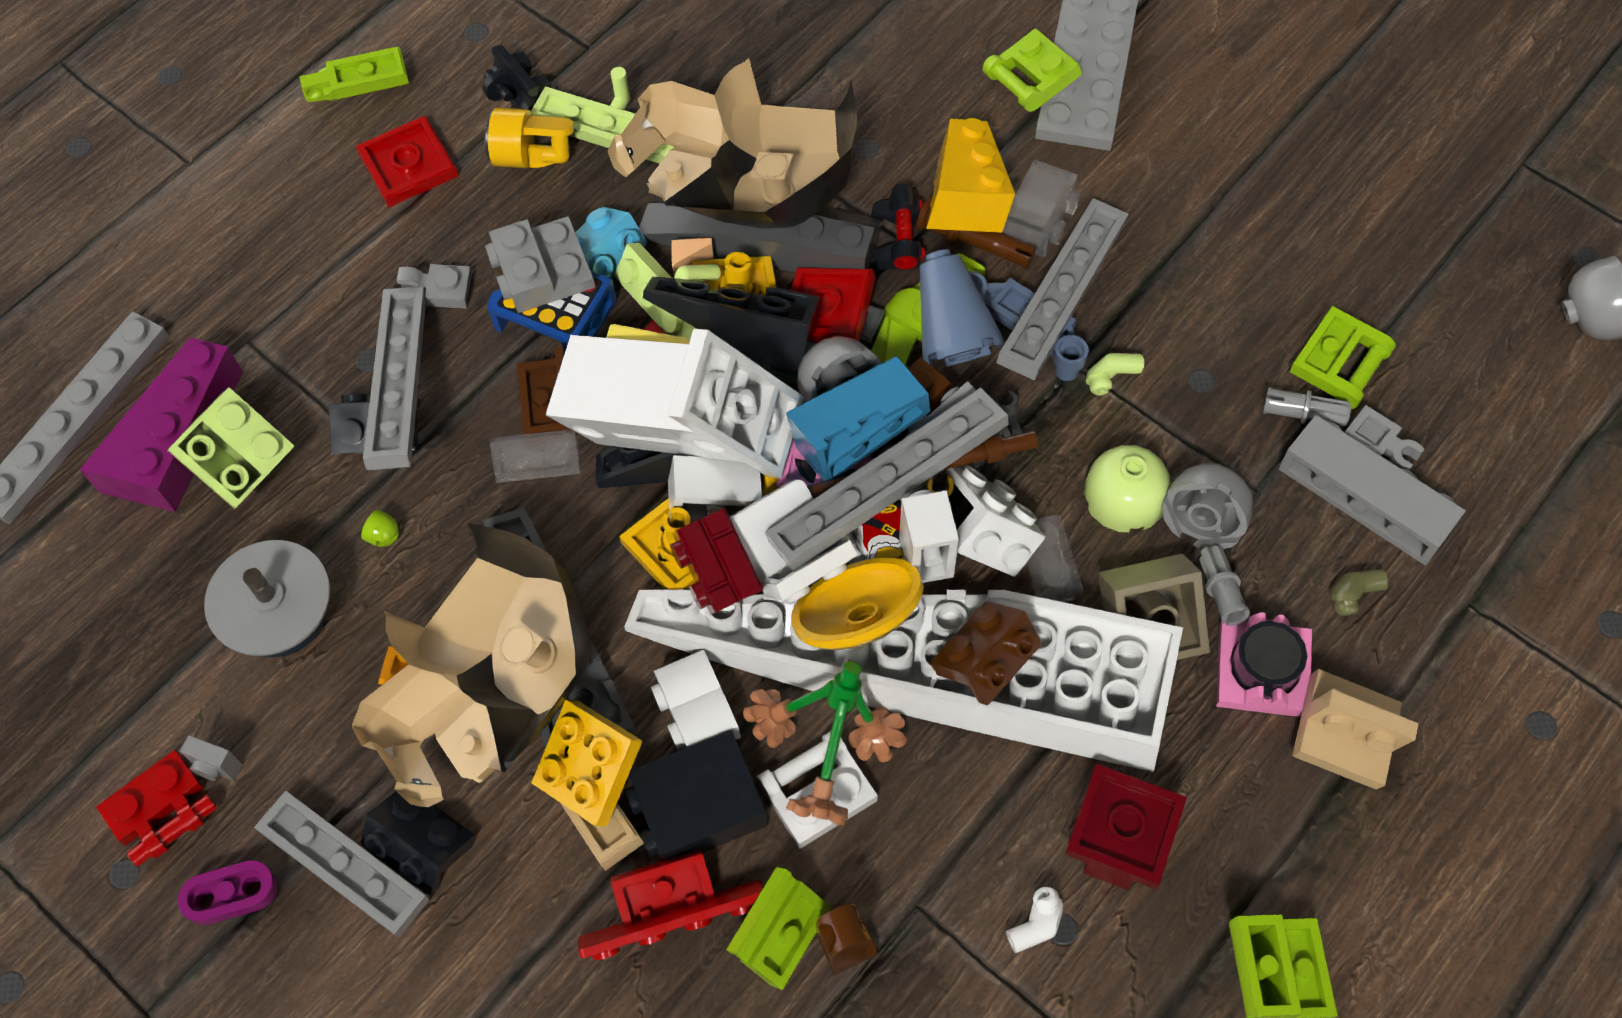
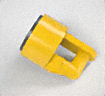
M496 107L490 112L486 124L485 147L487 158L493 166L527 169L528 167L540 168L555 163L563 164L569 159L568 135L574 132V123L568 118L534 116L530 110ZM534 135L551 136V145L534 144Z

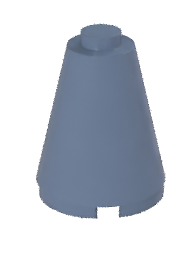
M949 249L939 250L926 255L927 262L920 265L922 359L931 367L936 368L934 360L945 359L946 366H951L990 355L989 346L993 344L1001 350L1005 344L1003 336L960 255H951Z

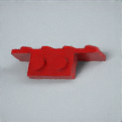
M701 849L610 877L623 923L578 937L580 958L592 956L593 960L606 959L617 954L620 951V947L637 941L639 945L653 944L664 939L666 932L681 927L688 931L700 929L709 925L712 922V917L730 912L732 916L749 913L763 890L760 880H755L714 893Z

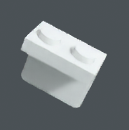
M966 466L964 470L959 467L945 470V473L951 477L953 483L974 507L957 529L959 538L957 553L1015 577L1046 538L1035 524L1037 517L1028 508L1014 500L1016 493L1004 482L996 479L991 483L980 472L970 466Z
M795 479L786 483L730 517L764 589L762 591L765 596L782 601L786 600L787 602L796 601L808 594L811 590L809 585L823 577L824 580H828L841 574L847 569L845 563L858 556L850 540L840 539L792 571L768 542L765 534L767 530L814 500L805 482Z

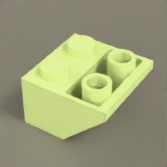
M228 387L182 433L167 451L235 509L292 450L294 445Z

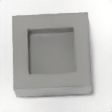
M188 735L179 751L192 763L190 767L192 772L212 781H215L218 775L235 781L243 766L229 750Z

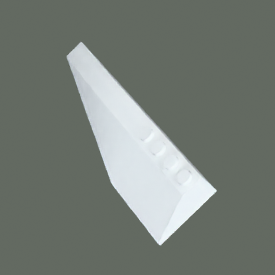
M639 590L624 626L627 632L691 654L704 650L709 660L811 691H815L823 687L830 680H834L835 675L842 671L844 663L853 661L862 668L859 677L862 683L861 689L863 698L870 707L886 708L887 711L1150 772H1154L1183 631V627L1007 590H988V595H966V590H947V595L922 594L912 615L889 635L872 644L845 650H826L802 642L797 637L791 624V613L797 600L787 602L786 600L768 598L765 594L751 595L710 615L707 607L699 609L690 590ZM985 601L1024 610L1041 640V646L989 705L979 703L968 685L938 676L930 664L932 659L943 649L945 643L953 638L972 617L975 610L981 607Z

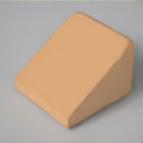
M712 238L671 240L674 276L680 266L691 265V261L714 259Z

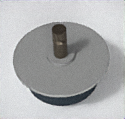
M267 540L248 545L228 557L212 576L204 599L206 621L216 638L226 647L238 653L272 658L293 654L307 646L318 635L325 622L330 600L329 577L318 557L309 549L297 543L284 540Z

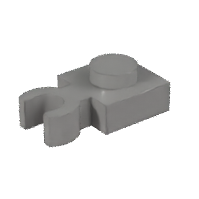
M1367 405L1364 406L1344 432L1361 444L1373 447L1382 457L1400 469L1408 471L1413 464L1405 460L1402 455H1408L1417 461L1424 451V448L1418 442L1398 438L1397 436L1402 427Z

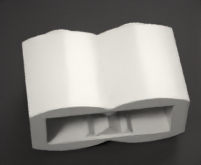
M704 650L654 671L658 684L650 688L660 711L669 709L675 721L667 725L677 751L732 730L736 740L741 738L737 722Z

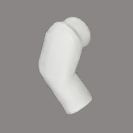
M1042 887L1036 890L1033 895L1034 902L1029 921L1006 930L1008 941L1014 953L1050 940L1057 934L1063 913V903L1054 888Z

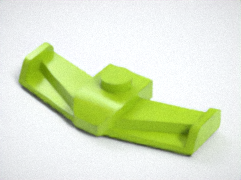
M957 254L960 255L968 271L977 272L985 277V268L981 264L963 254ZM920 282L913 288L897 292L885 306L886 316L871 348V351L880 359L881 363L897 356L906 366L916 340L918 339L922 342Z

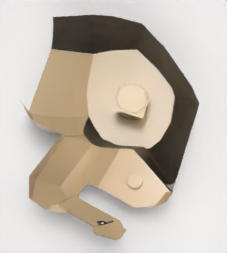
M749 58L735 66L723 77L715 95L673 81L652 84L638 98L640 109L622 134L614 136L608 149L614 169L627 177L661 144L675 147V149H670L648 179L649 183H647L649 193L662 197L666 206L681 207L725 223L761 229L793 227L805 222L824 208L846 187L851 169L857 129V106L852 81H850L844 100L835 111L761 105Z
M467 522L473 532L477 545V559L425 628L384 611L386 616V633L391 646L409 665L361 701L352 723V728L361 746L377 750L397 781L395 790L412 805L430 807L444 800L441 786L420 748L424 739L435 733L436 740L463 778L473 779L480 783L496 770L506 772L521 752L551 722L585 672L588 664L591 646L585 617L565 569L551 555L528 539L511 532Z

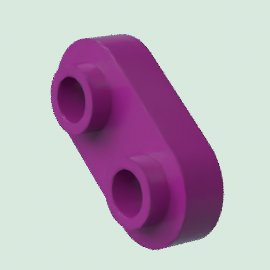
M255 860L244 861L202 873L184 883L178 894V907L186 918L198 925H210L265 908L272 902L277 893V878L273 871L265 864ZM260 881V890L254 895H248L249 886L254 882ZM208 895H214L212 905L202 909L201 903L203 899Z

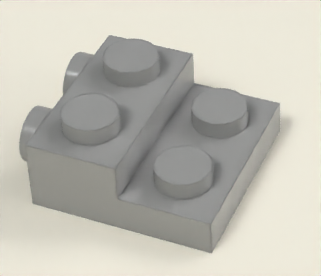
M569 216L533 228L530 227L528 219L488 231L492 243L485 245L492 268L501 267L503 275L496 278L504 300L513 299L517 313L595 288L593 276Z

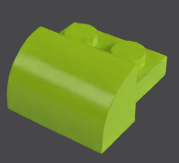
M1282 915L1236 916L1229 921L1246 1018L1338 1017L1317 918L1283 919Z

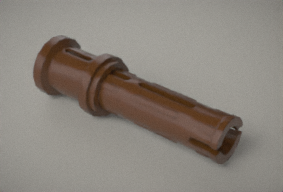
M931 196L926 199L919 213L916 223V229L923 231L927 228L931 209ZM929 229L945 236L946 241L949 243L965 242L1022 266L1024 269H1028L1030 266V257H1034L1037 246L1034 244L1031 245L1000 232Z

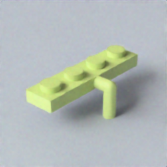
M615 67L611 70L615 97L610 106L545 86L531 110L534 116L568 118L574 123V132L568 136L607 148L610 147L614 136L622 134L635 116V113L625 111L630 101L626 71L622 67ZM661 144L646 160L660 164L670 149H675V147Z
M627 243L614 277L667 335L690 340L693 329L697 328L643 299V291L652 276L672 277L640 243ZM717 264L683 265L677 269L674 278L716 281L720 278L721 271Z

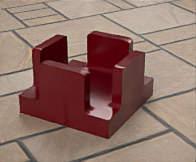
M1096 764L1068 841L1069 844L1065 855L1085 862L1086 866L1083 873L1126 890L1129 889L1132 882H1137L1157 890L1187 797Z

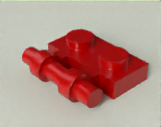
M176 750L169 753L96 806V809L117 840L124 846L140 836L141 842L126 852L136 867L142 865L152 856L158 859L169 850L167 845L186 831L194 832L205 824L203 819L218 808L207 794L191 804L189 799L202 791L204 787ZM176 810L178 814L176 817L158 830L155 829V824Z

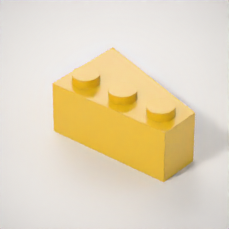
M968 118L966 120L950 119L938 158L934 192L926 229L1002 233L1015 197V192L988 122L976 118Z

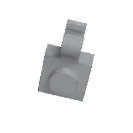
M430 264L428 274L412 267H399L397 284H402L401 288L424 286V298L427 306L467 309L472 273L470 266Z

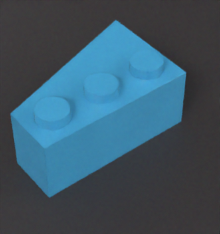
M896 356L786 412L797 450L824 482L840 477L930 412L928 392Z

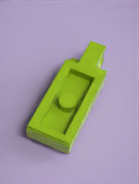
M398 46L325 62L326 67L320 69L319 72L299 76L302 91L307 102L337 100L409 84L401 49Z

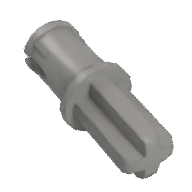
M1268 387L1263 414L1269 413L1301 419V424H1305L1306 420L1311 421L1315 415H1318L1325 421L1333 422L1338 426H1346L1351 414V404L1346 401L1311 396V391L1308 390L1306 394Z
M1218 545L1211 548L1204 547L1200 552L1201 557L1199 560L1207 578L1206 591L1211 597H1214L1222 623H1226L1227 626L1239 625L1250 616L1249 608L1246 606L1239 589L1241 579L1236 573L1232 572L1222 547Z

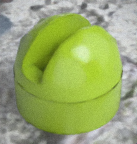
M379 509L375 510L368 517L361 532L362 540L378 547L390 546L397 540L399 535L397 521L391 515Z

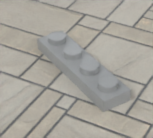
M287 791L280 796L254 827L259 833L398 939L429 902V898Z

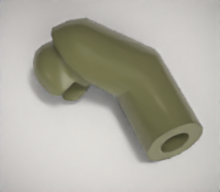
M1368 570L1343 575L1331 592V600L1334 601V611L1338 615H1353L1359 610L1357 600L1361 598L1363 593L1386 590L1388 579L1385 570Z

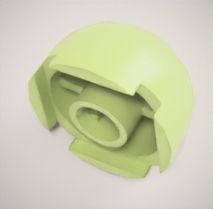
M1121 445L1109 449L1094 461L1085 480L1084 495L1088 502V510L1104 527L1118 532H1130V529H1139L1141 527H1144L1143 530L1150 528L1163 517L1162 504L1171 485L1170 474L1163 461L1148 449L1137 445Z

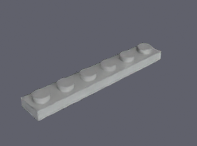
M1094 198L1091 200L999 352L997 364L1035 381L1125 226L1129 213Z
M424 286L383 289L363 452L366 470L411 467L426 309Z
M132 311L0 464V520L9 525L14 521L169 337L162 326Z
M979 388L767 530L765 534L768 542L791 570L794 571L1008 426L1007 413L982 388Z

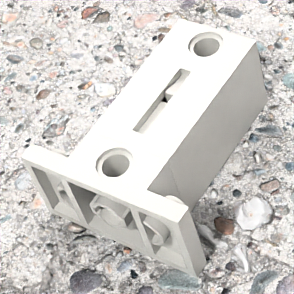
M693 329L689 344L570 335L546 416L600 445L744 462L767 477L781 478L793 438L786 412L802 405L804 397L709 330Z

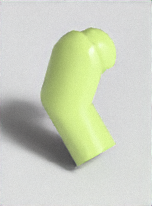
M1106 354L1088 370L1086 384L1090 385V390L1093 394L1104 395L1112 388L1113 385L1110 379L1116 374L1142 373L1144 358L1141 354Z

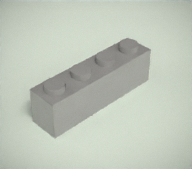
M1318 415L1313 417L1289 447L1279 467L1280 471L1425 566L1466 512L1448 495L1436 492L1419 481L1412 472L1400 469L1383 458L1373 447L1361 444L1344 433L1337 424L1325 421Z

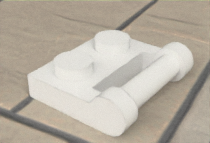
M831 731L822 736L823 741L778 769L773 772L767 769L756 776L762 791L799 849L838 825L829 819L813 817L812 813L809 817H800L793 811L786 809L789 799H800L801 796L812 795L815 781L788 798L785 797L780 788L824 762ZM840 737L835 759L838 767L833 770L830 779L834 781L830 799L834 801L835 805L848 809L849 819L877 802L878 795L848 752L845 743Z

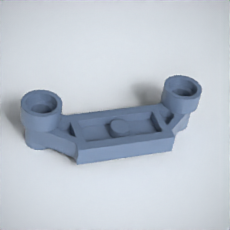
M968 271L993 319L1013 331L1035 293L1012 278H1009L1005 283H987L981 274ZM1073 317L1069 320L1050 353L1055 364V373L1063 381H1072L1078 377L1080 369L1086 364L1089 352L1085 340L1075 336L1073 329L1075 328L1076 319Z

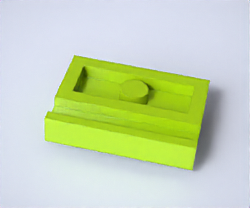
M776 867L726 950L738 957L744 965L768 984L783 990L816 934L815 923L817 919L829 912L831 906L803 882L796 880L790 871Z

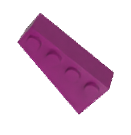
M194 338L187 340L79 469L99 493L176 512L194 473L168 452L167 449L228 387L233 391L235 390L243 371L229 347Z

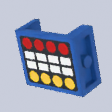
M591 271L595 288L521 313H517L513 299L504 300L501 290L497 289L489 299L488 311L496 331L502 333L508 322L511 321L559 340L565 352L570 335L597 336L617 302L613 281L608 277Z

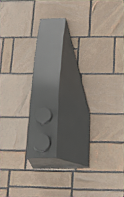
M648 203L639 229L647 241L672 246L671 240L712 238L713 254L715 256L726 258L732 252H743L749 257L771 256L773 268L796 273L797 267L870 269L873 260V250L877 247L883 227V219L824 207L799 225L788 228L761 229L721 222L681 207L666 206L664 203Z

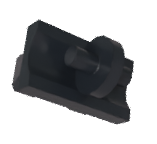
M502 44L492 47L491 53L494 55V63L491 69L484 73L486 80L482 86L483 93L491 101L503 99L506 102L509 101L515 109L531 111L544 87L551 88V82L544 74L530 77L532 65L529 57L523 51L510 54Z

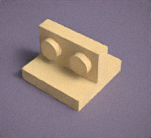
M1318 669L1310 675L1292 756L1377 790L1386 784L1392 752L1415 741L1419 723L1399 716L1402 702Z

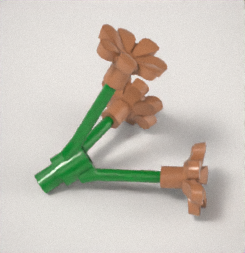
M845 662L842 671L835 675L834 680H830L823 687L793 701L786 699L780 702V692L774 689L767 691L763 689L755 690L750 695L754 706L745 707L743 710V716L746 721L757 722L753 728L754 736L758 740H763L767 737V744L771 748H776L783 743V737L789 738L795 733L796 726L789 718L795 716L798 709L826 697L830 707L835 710L821 777H816L812 795L801 796L800 799H789L786 806L787 810L793 811L800 817H809L812 813L813 817L829 819L837 825H845V819H848V809L835 805L834 801L830 799L834 781L830 779L846 712L852 711L855 705L860 712L855 717V724L858 729L849 733L848 738L850 746L856 748L859 759L863 761L868 760L873 752H875L880 762H887L892 758L890 746L900 748L907 741L905 735L899 731V729L904 727L905 721L898 713L890 714L886 708L882 707L876 708L874 712L870 711L863 698L862 683L859 679L862 668L856 662Z

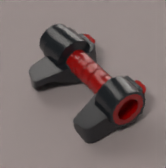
M896 185L891 189L889 200L878 201L873 204L871 216L883 218L895 224L897 228V242L873 250L874 266L877 269L912 270L919 268L920 261L925 256V249L921 248V243L913 241L912 226L917 223L923 201L917 198L911 185Z

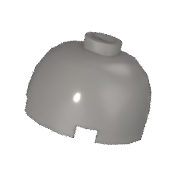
M1611 256L1589 263L1575 273L1568 286L1569 299L1562 301L1563 312L1569 325L1577 323L1584 334L1594 339L1605 341L1622 339V263L1616 256Z
M839 336L823 339L812 346L804 355L798 367V389L806 403L871 370L880 364L881 361L871 350L856 339Z
M1203 463L1184 470L1170 485L1162 504L1164 521L1172 533L1179 538L1182 532L1197 538L1198 540L1192 545L1200 549L1206 546L1211 548L1215 545L1226 549L1236 545L1240 537L1245 534L1254 509L1250 488L1243 477L1228 467L1212 463Z

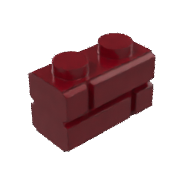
M725 508L686 525L672 534L676 542L670 544V549L681 569L688 566L695 581L689 585V588L699 609L707 607L711 615L764 590Z

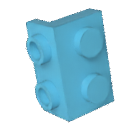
M603 206L591 212L586 218V222L575 232L590 271L610 279L615 275L627 243H640L643 247L647 244V240L629 212Z

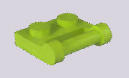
M1036 28L1001 55H991L988 57L982 68L984 74L991 80H998L1018 97L1019 104L1029 112L1037 110L1082 75L1079 64ZM1017 67L1034 81L1037 86H1028L1011 70Z
M1332 306L1293 363L1290 373L1334 396L1335 400L1349 402L1351 409H1355L1363 399V389L1382 360L1390 357L1396 348V344L1390 336ZM1361 343L1368 348V352L1350 380L1346 381L1337 375L1357 345Z

